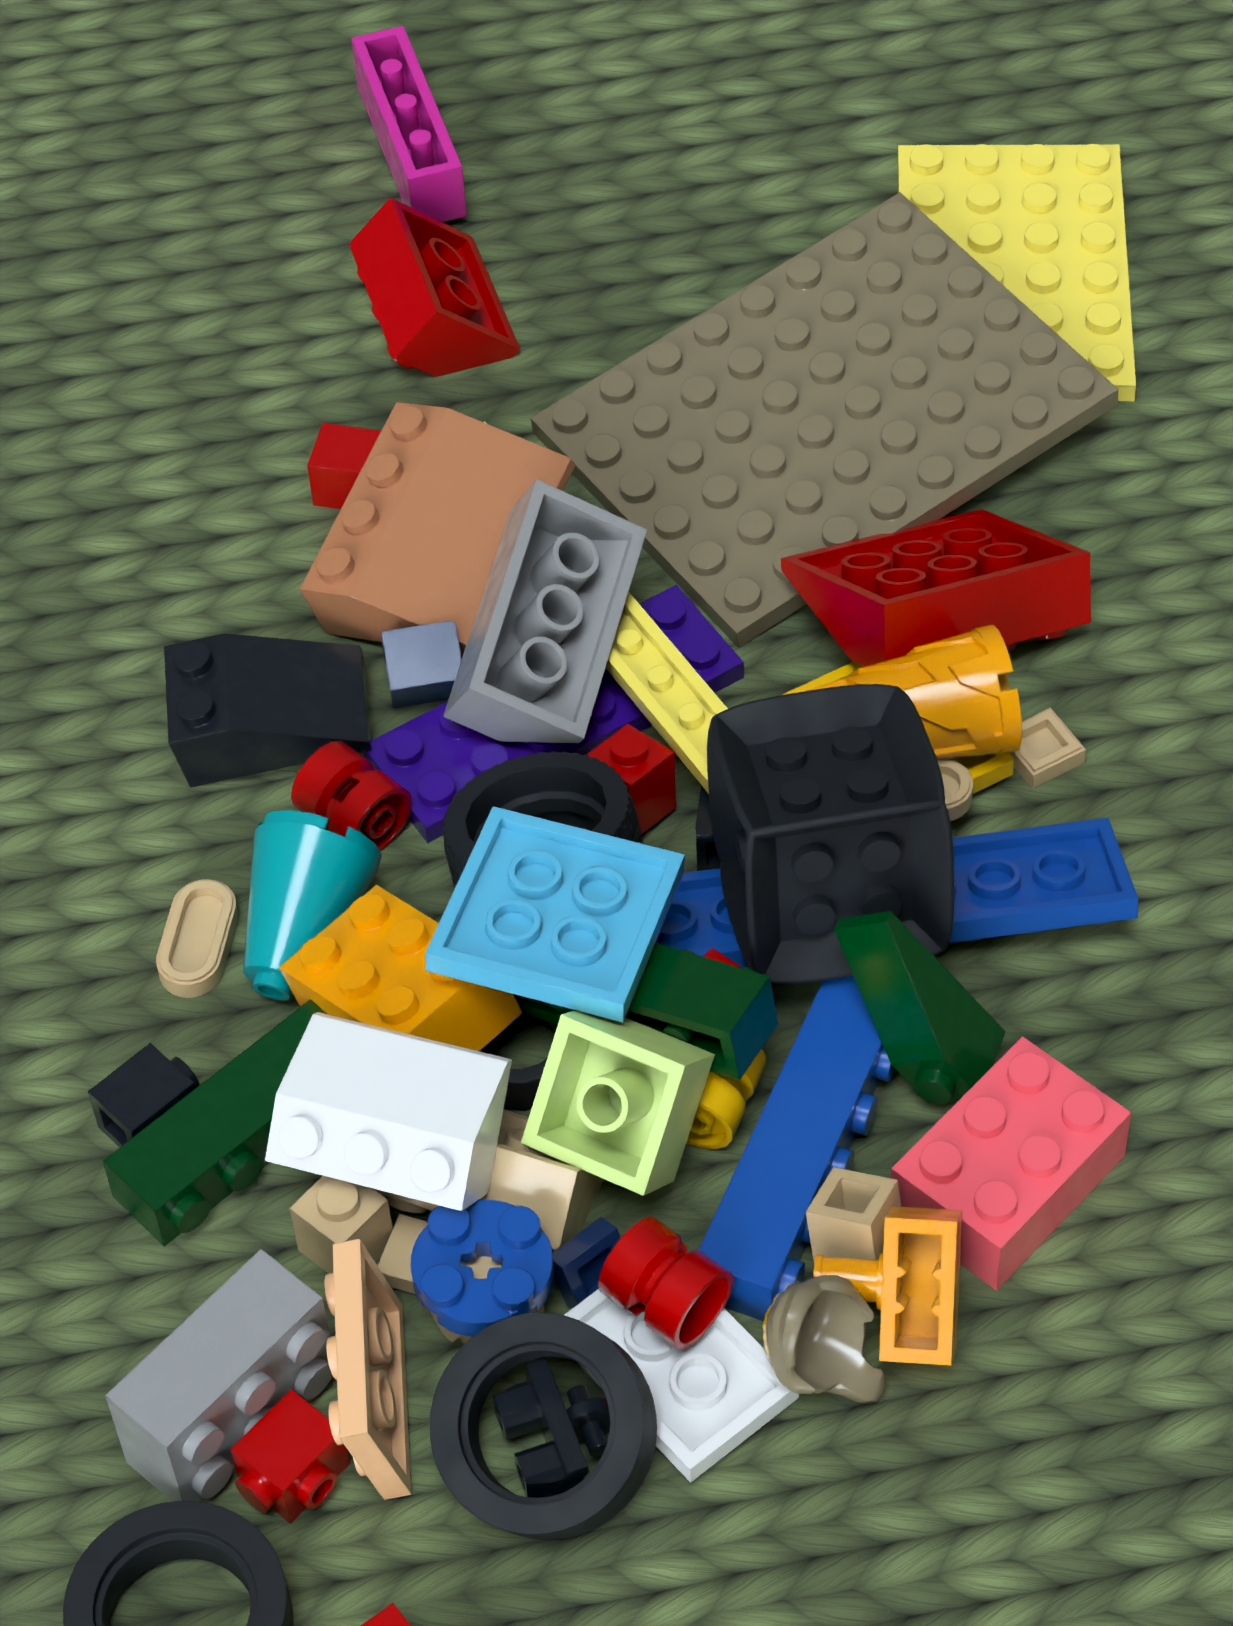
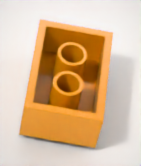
M377 884L365 895L356 899L345 912L319 934L304 943L300 950L279 967L300 1007L311 999L328 1015L475 1051H480L522 1014L512 993L426 971L425 952L439 923Z

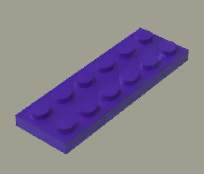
M677 585L639 603L714 693L744 678V662ZM605 668L586 734L580 743L498 741L443 717L447 701L371 740L372 749L363 751V756L372 763L374 770L379 769L410 792L412 806L408 819L424 840L429 843L443 836V819L448 805L452 803V798L458 794L461 788L465 787L467 782L472 781L475 776L482 774L486 769L489 770L494 765L504 763L506 760L515 759V757L539 754V752L563 751L586 755L626 724L639 731H643L653 725Z

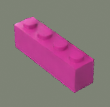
M404 26L352 37L357 88L403 204L441 222L466 217L462 165Z

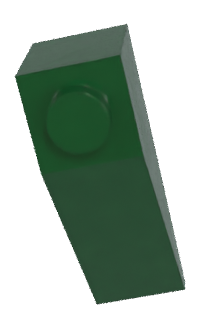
M892 911L838 919L834 931L891 1065L913 1086L915 1093L924 1100H927L928 1103L945 1104L950 1101L960 1100L994 1065L1006 1031Z

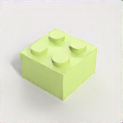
M577 1010L561 1014L521 1144L642 1196L674 1182L715 1054L628 1018H625L622 1023Z

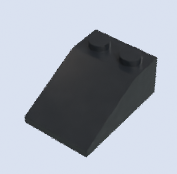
M223 633L164 646L168 744L190 788L304 764L320 747L334 741H342L357 752L372 749L364 656L359 645Z

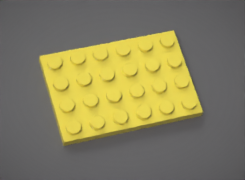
M898 145V193L901 192L1117 387L1118 401H1134L1136 376L1120 145Z

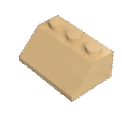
M503 1109L489 1193L479 1200H497L515 1206L528 1207L533 1210L540 1219V1226L548 1237L553 1252L581 1231L604 1179L521 1144L529 1117ZM374 1189L379 1194L387 1196L388 1204L398 1210L423 1213L427 1209L433 1211L436 1207L440 1206Z

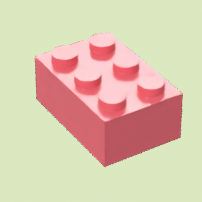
M1022 1036L891 1168V1179L898 1180L901 1207L962 1210L960 1264L997 1291L1125 1157L1132 1112Z

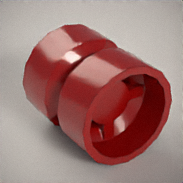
M342 741L330 742L313 753L299 770L292 785L291 800L295 808L301 812L329 818L326 828L340 836L345 837L348 826L361 832L376 844L379 851L384 850L397 837L405 826L411 812L412 798L410 792L379 769L374 770L369 760Z
M649 1216L641 1219L628 1229L616 1243L602 1267L598 1287L602 1294L624 1310L630 1311L634 1315L645 1311L644 1321L648 1328L675 1348L684 1349L694 1344L706 1333L725 1307L734 1283L733 1274L702 1251L694 1250L687 1253L688 1247L682 1243L679 1234L657 1218Z

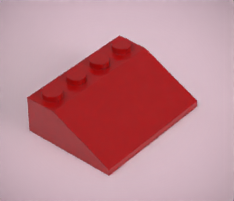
M983 509L935 520L893 534H878L780 558L781 571L850 660L864 667L905 656L914 647L971 632L972 629L992 624L999 630L1007 650L1011 651L1016 648L1017 642L1032 638H1059L1066 634V629L1091 623L1090 552Z

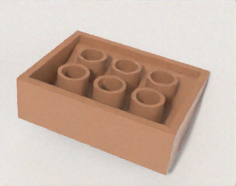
M396 402L299 590L326 634L382 642L381 631L453 621L456 624L460 652L464 654L511 508L536 479L563 491L575 465L572 459L450 408Z

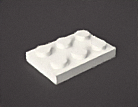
M599 1289L564 1314L592 1326L616 1342L636 1362L650 1387L657 1418L656 1447L690 1483L799 1398V1394L794 1393L779 1382L764 1348L725 1308H723L706 1333L694 1344L684 1349L675 1348L648 1328L644 1321L645 1311L634 1315L602 1294ZM577 1362L587 1372V1374L601 1387V1385L594 1377V1375L584 1365Z

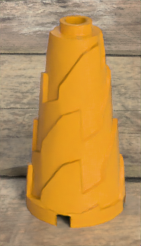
M993 624L972 629L971 632L914 647L905 656L858 668L847 678L806 690L811 691L856 684H883L901 688L914 703L937 760L992 753L1005 754L1020 750L1022 718L1018 688L1010 689L1006 673L1014 672L1003 637Z

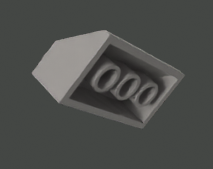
M536 479L509 512L443 717L498 741L580 743L586 734L647 529Z

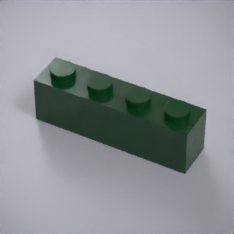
M655 943L625 1017L715 1054L710 1071L737 1080L742 1078L779 1024L770 976L757 973L747 967L733 966L699 956L689 950H679ZM513 994L522 1013L557 1024L561 1014L573 1011V1009Z
M311 999L103 1160L112 1196L164 1247L181 1233L191 1232L200 1226L212 1208L232 1192L241 1191L250 1186L260 1175L262 1168L270 1163L265 1161L277 1090L312 1015L317 1012L327 1014Z

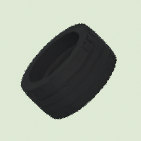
M563 751L527 754V756L515 757V759L496 764L489 770L486 769L482 774L475 776L472 781L467 782L465 787L458 791V794L452 798V803L448 805L443 819L444 850L454 888L460 879L493 806L644 844L634 801L620 774L615 772L612 766L609 767L607 763L601 762L595 757L591 758L585 754L579 755V753Z

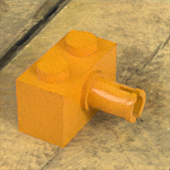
M891 1206L885 1216L883 1253L879 1255V1260L824 1257V1255L816 1254L813 1277L838 1275L848 1279L858 1289L866 1302H876L877 1309L881 1310L879 1361L952 1365L957 1352L962 1210Z

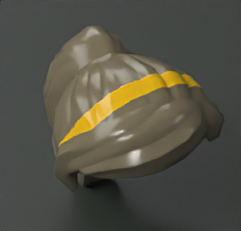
M838 1275L807 1278L804 1282L797 1281L786 1286L785 1291L775 1296L772 1305L765 1313L762 1324L764 1331L762 1338L764 1340L765 1353L779 1382L797 1394L828 1392L862 1403L878 1401L885 1389V1375L882 1370L873 1368L862 1354L866 1340L865 1323L871 1322L874 1319L873 1311L850 1280Z

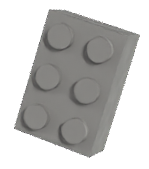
M260 1249L105 1395L126 1463L172 1502H199L202 1498L209 1499L216 1495L226 1485L235 1467L231 1448L291 1389L303 1399L311 1400L319 1395L331 1380L332 1373L326 1349L330 1332L323 1298Z

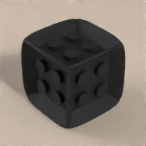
M856 684L830 687L750 701L733 706L712 717L707 739V772L712 832L720 859V877L726 907L738 946L748 968L757 973L770 976L771 983L775 984L808 983L853 976L834 931L837 921L841 918L884 911H892L934 956L947 949L954 920V852L951 822L945 804L944 783L936 755L914 703L901 688L883 684Z

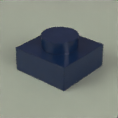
M602 1217L552 1252L554 1276L565 1303L570 1309L599 1289L598 1281L602 1267L608 1255L621 1238L618 1229Z

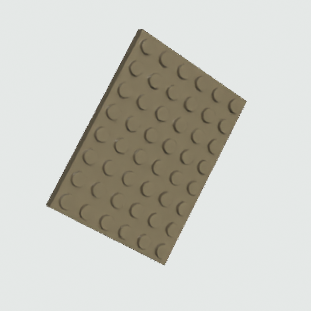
M899 192L535 414L530 420L533 433L548 449L572 459L575 465L572 474L608 512L647 529L642 545L644 550L729 639L740 648L807 605L781 571L780 558L878 534H893L941 519L1117 406L1118 388Z

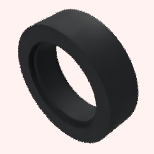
M537 1312L508 1317L495 1322L474 1335L458 1350L445 1368L438 1382L431 1406L430 1441L432 1453L438 1471L452 1495L463 1507L480 1520L507 1532L531 1539L558 1540L571 1538L590 1532L611 1520L626 1507L643 1484L656 1446L657 1418L650 1387L636 1362L616 1342L592 1326L580 1320L554 1313ZM539 1357L568 1358L584 1365L597 1379L605 1394L610 1414V1429L605 1450L592 1472L582 1482L566 1492L542 1498L516 1495L496 1480L484 1461L479 1443V1420L484 1402L497 1381L515 1366Z
M173 1501L151 1505L126 1515L109 1526L81 1555L70 1576L63 1604L64 1626H109L112 1611L117 1600L126 1587L140 1574L167 1561L200 1559L224 1567L244 1584L250 1594L251 1601L250 1615L246 1626H294L293 1609L280 1560L268 1539L256 1526L237 1513L221 1506L197 1501Z

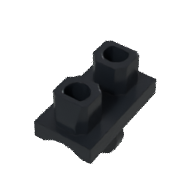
M541 1357L525 1363L527 1381L515 1384L493 1395L495 1415L503 1437L506 1440L541 1429L546 1443L514 1453L515 1466L526 1497L530 1498L550 1495L563 1490L566 1492L582 1482L589 1470L580 1444L586 1443L592 1457L602 1456L608 1441L606 1434L609 1433L610 1414L606 1397L591 1398L585 1385H577L567 1391L571 1407L566 1410L546 1357Z

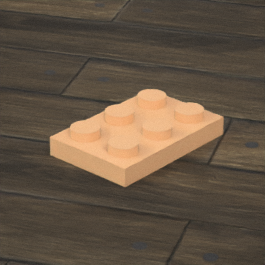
M360 1239L333 1244V1273L326 1274L324 1280L326 1300L332 1315L335 1316L336 1336L328 1337L326 1345L329 1367L333 1377L337 1380L338 1400L331 1401L329 1404L331 1432L335 1442L338 1445L344 1444L353 1456L358 1474L360 1476H367L384 1500L412 1495L403 1305Z

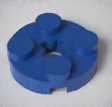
M478 1200L463 1211L438 1206L430 1213L427 1221L428 1225L418 1235L412 1249L411 1274L417 1299L422 1307L425 1304L426 1308L437 1316L440 1325L451 1332L473 1337L495 1322L508 1317L529 1313L535 1306L537 1312L544 1305L553 1286V1255L550 1241L540 1226L539 1217L533 1210L528 1207L515 1206L497 1200ZM482 1256L491 1257L492 1261L501 1263V1268H490L487 1278L484 1279L474 1278L472 1268L466 1266L469 1261Z

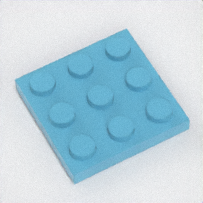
M493 806L425 952L426 971L623 1023L684 874L685 854Z

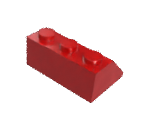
M390 197L349 243L358 267L357 274L365 284L373 305L372 312L379 321L387 340V351L393 360L407 369L414 367L434 377H439L510 359L521 350L472 236Z

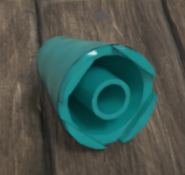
M294 810L271 811L265 814L263 823L259 820L254 832L243 973L253 982L252 989L258 994L274 1000H288L293 993L279 967L300 950L304 943L319 934L345 912L356 899L366 893L378 873L382 854L376 844L361 832L348 826L346 835L343 837L325 830L329 818Z

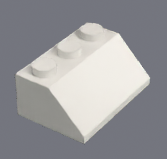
M317 1012L312 1015L277 1090L265 1161L463 1211L489 1193L512 1059Z

